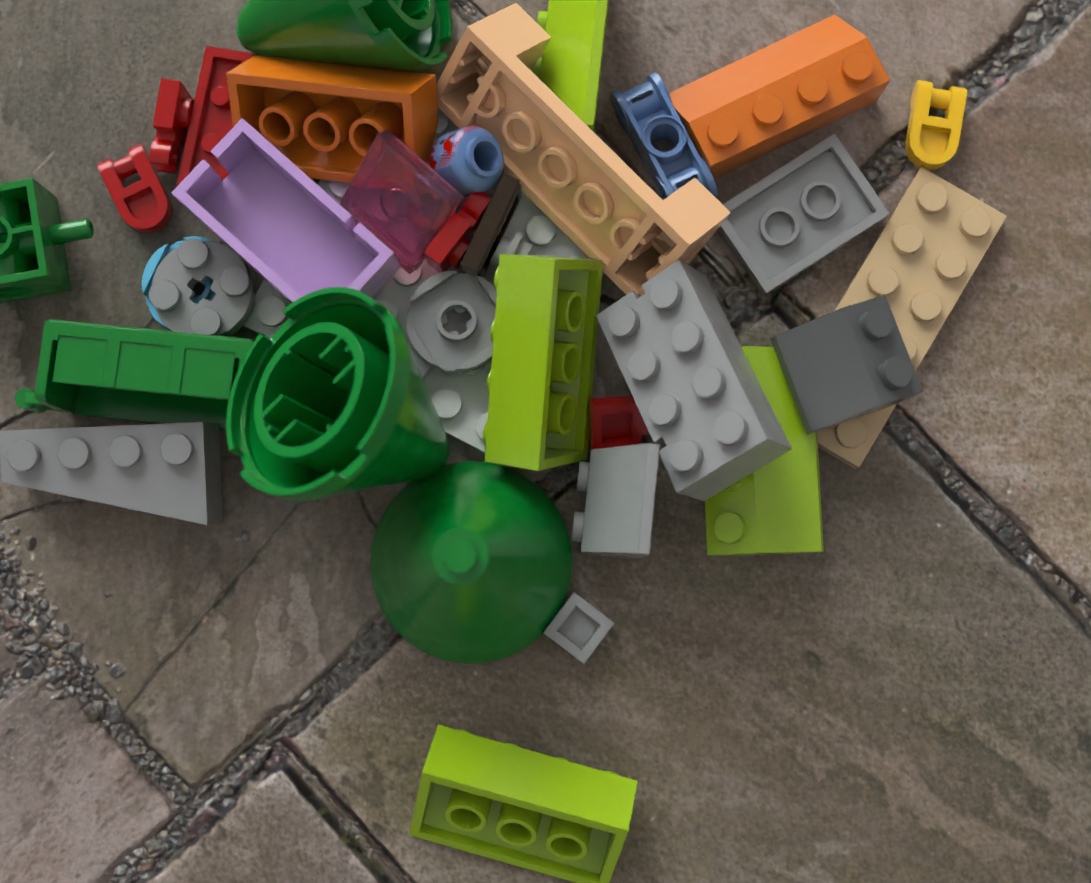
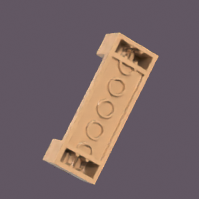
M517 3L467 26L436 84L437 107L459 129L467 126H479L490 131L498 140L503 151V173L520 180L521 191L590 259L603 260V272L626 295L632 291L644 295L645 292L641 285L678 260L688 265L731 212L696 178H693L662 200L532 72L551 36Z

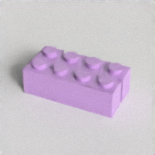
M243 118L210 151L229 175L222 181L215 170L203 159L171 192L193 216L290 303L311 292L331 287L352 288L373 298L401 268L393 251L360 222L356 224L353 216Z

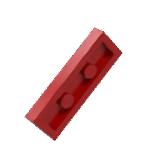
M206 45L176 186L203 159L215 170L222 181L229 175L210 151L233 128L226 73L255 56L254 53Z

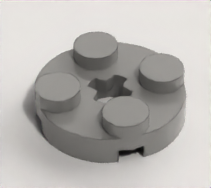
M188 239L178 248L168 253L158 265L149 290V299L155 307L160 320L172 331L228 337L236 333L249 319L255 304V292L253 291V280L248 266L232 249L213 241ZM206 279L213 280L210 288L216 293L211 301L203 298L198 304L194 303L195 293L192 290L197 282L203 283Z
M444 271L425 280L415 290L411 298L406 319V331L417 354L425 362L432 365V367L440 369L446 374L468 373L488 364L492 360L493 351L490 329L495 319L497 295L495 287L481 276L475 275L474 277L467 273H458V271ZM452 310L458 315H463L467 312L471 317L466 323L467 331L462 334L456 331L448 333L443 328L449 323L446 314Z

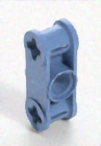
M654 72L648 75L647 82L621 93L616 90L610 93V100L618 121L631 138L655 185L657 194L662 200L693 178H696L714 197L718 196L713 175L706 162L698 154L685 126L672 105L664 82L657 73ZM665 138L672 141L676 147L671 151L662 152L656 150L651 143L656 139Z

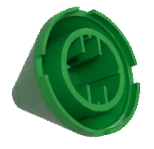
M248 0L238 15L236 32L242 46L246 50L252 51L255 55L419 72L435 66L446 59V52H439L441 45L452 41L453 22L449 0Z
M331 287L320 289L297 299L284 308L282 312L289 319L271 338L260 333L254 340L238 369L230 392L226 415V435L229 452L240 456L245 470L240 475L256 489L285 501L306 502L428 478L437 474L445 465L450 451L448 438L398 320L384 305L365 293L352 288Z
M476 461L458 462L444 465L434 476L411 481L394 497L382 515L374 535L370 559L371 577L376 598L386 618L394 629L414 647L428 655L445 661L464 664L486 663L509 657L521 651L543 634L560 611L568 593L572 573V550L566 525L559 511L545 492L535 483L518 472L501 465Z

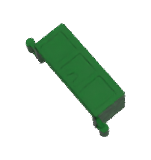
M49 319L44 322L35 391L28 388L18 390L15 395V402L19 407L38 414L50 410L65 412L70 415L159 424L214 422L219 423V430H226L227 407L233 382L253 341L246 338Z

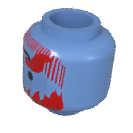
M479 126L463 127L440 136L433 144L429 155L430 173L435 184L443 192L454 197L469 196L475 192H485L494 187L502 176L504 168L503 151L498 140L490 131Z

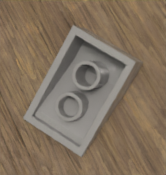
M648 443L593 449L590 453L589 462L580 461L577 491L586 492L585 511L574 512L571 541L581 542L580 554L637 560L649 555L660 444Z

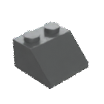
M885 295L840 308L771 338L807 435L891 407L923 392Z

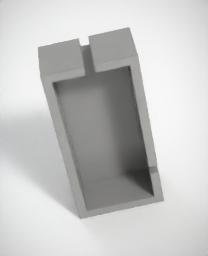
M678 260L641 285L645 292L644 295L632 291L597 314L596 317L653 442L666 446L659 450V455L676 492L705 501L792 450L707 277L683 261Z

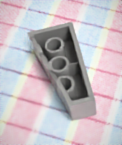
M191 422L0 431L2 483L203 525L223 522L219 423Z

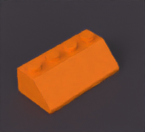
M834 14L669 93V96L698 154L706 162L713 178L716 179L876 102L890 79L868 38Z
M261 55L253 56L226 73L233 127L243 118L309 178L418 192L421 189L438 126L435 74Z

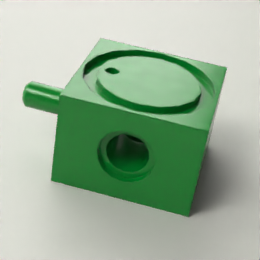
M34 178L0 184V304L72 291L64 243L89 239L94 235L93 224L89 219L61 223L57 197Z

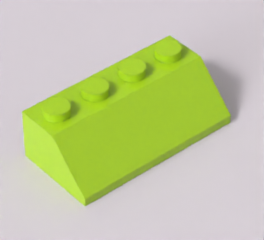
M549 0L548 11H538L537 23L551 36V39L543 51L542 58L538 59L532 72L594 132L609 0Z
M499 254V266L494 276V287L497 292L495 319L490 329L493 351L491 370L487 377V392L489 394L488 420L483 430V441L486 445L485 462L541 471L587 460L589 440L588 399H592L598 332V319L596 315L599 314L603 260Z
M741 346L792 450L705 500L707 555L726 557L824 552L817 432L806 434L774 347Z
M438 724L422 770L409 835L575 883H609L629 831L638 781L620 776L611 771L598 770L570 762L561 757H552L520 748L515 744L499 742L471 734L465 730L453 729Z

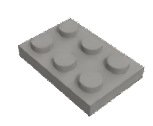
M834 133L724 203L723 205L731 214L718 228V231L762 296L765 297L885 220L890 213Z

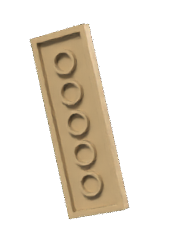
M920 167L834 311L885 295L916 372L1007 216L927 169ZM896 404L817 431L818 448L854 469L859 468Z

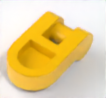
M916 81L910 101L911 111L905 140V152L909 160L916 167L936 170L943 167L955 155L959 146L967 89L951 86L949 90L933 88L932 82ZM930 108L944 110V118L929 116Z

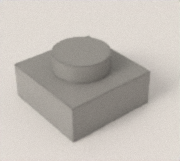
M573 592L543 633L585 664L614 625V622Z

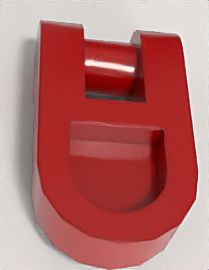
M142 143L128 149L129 155L115 162L109 158L97 164V168L115 206L127 225L143 234H153L167 226L173 211L171 200L156 171L155 165L149 163V153ZM139 173L141 180L126 187L124 179Z

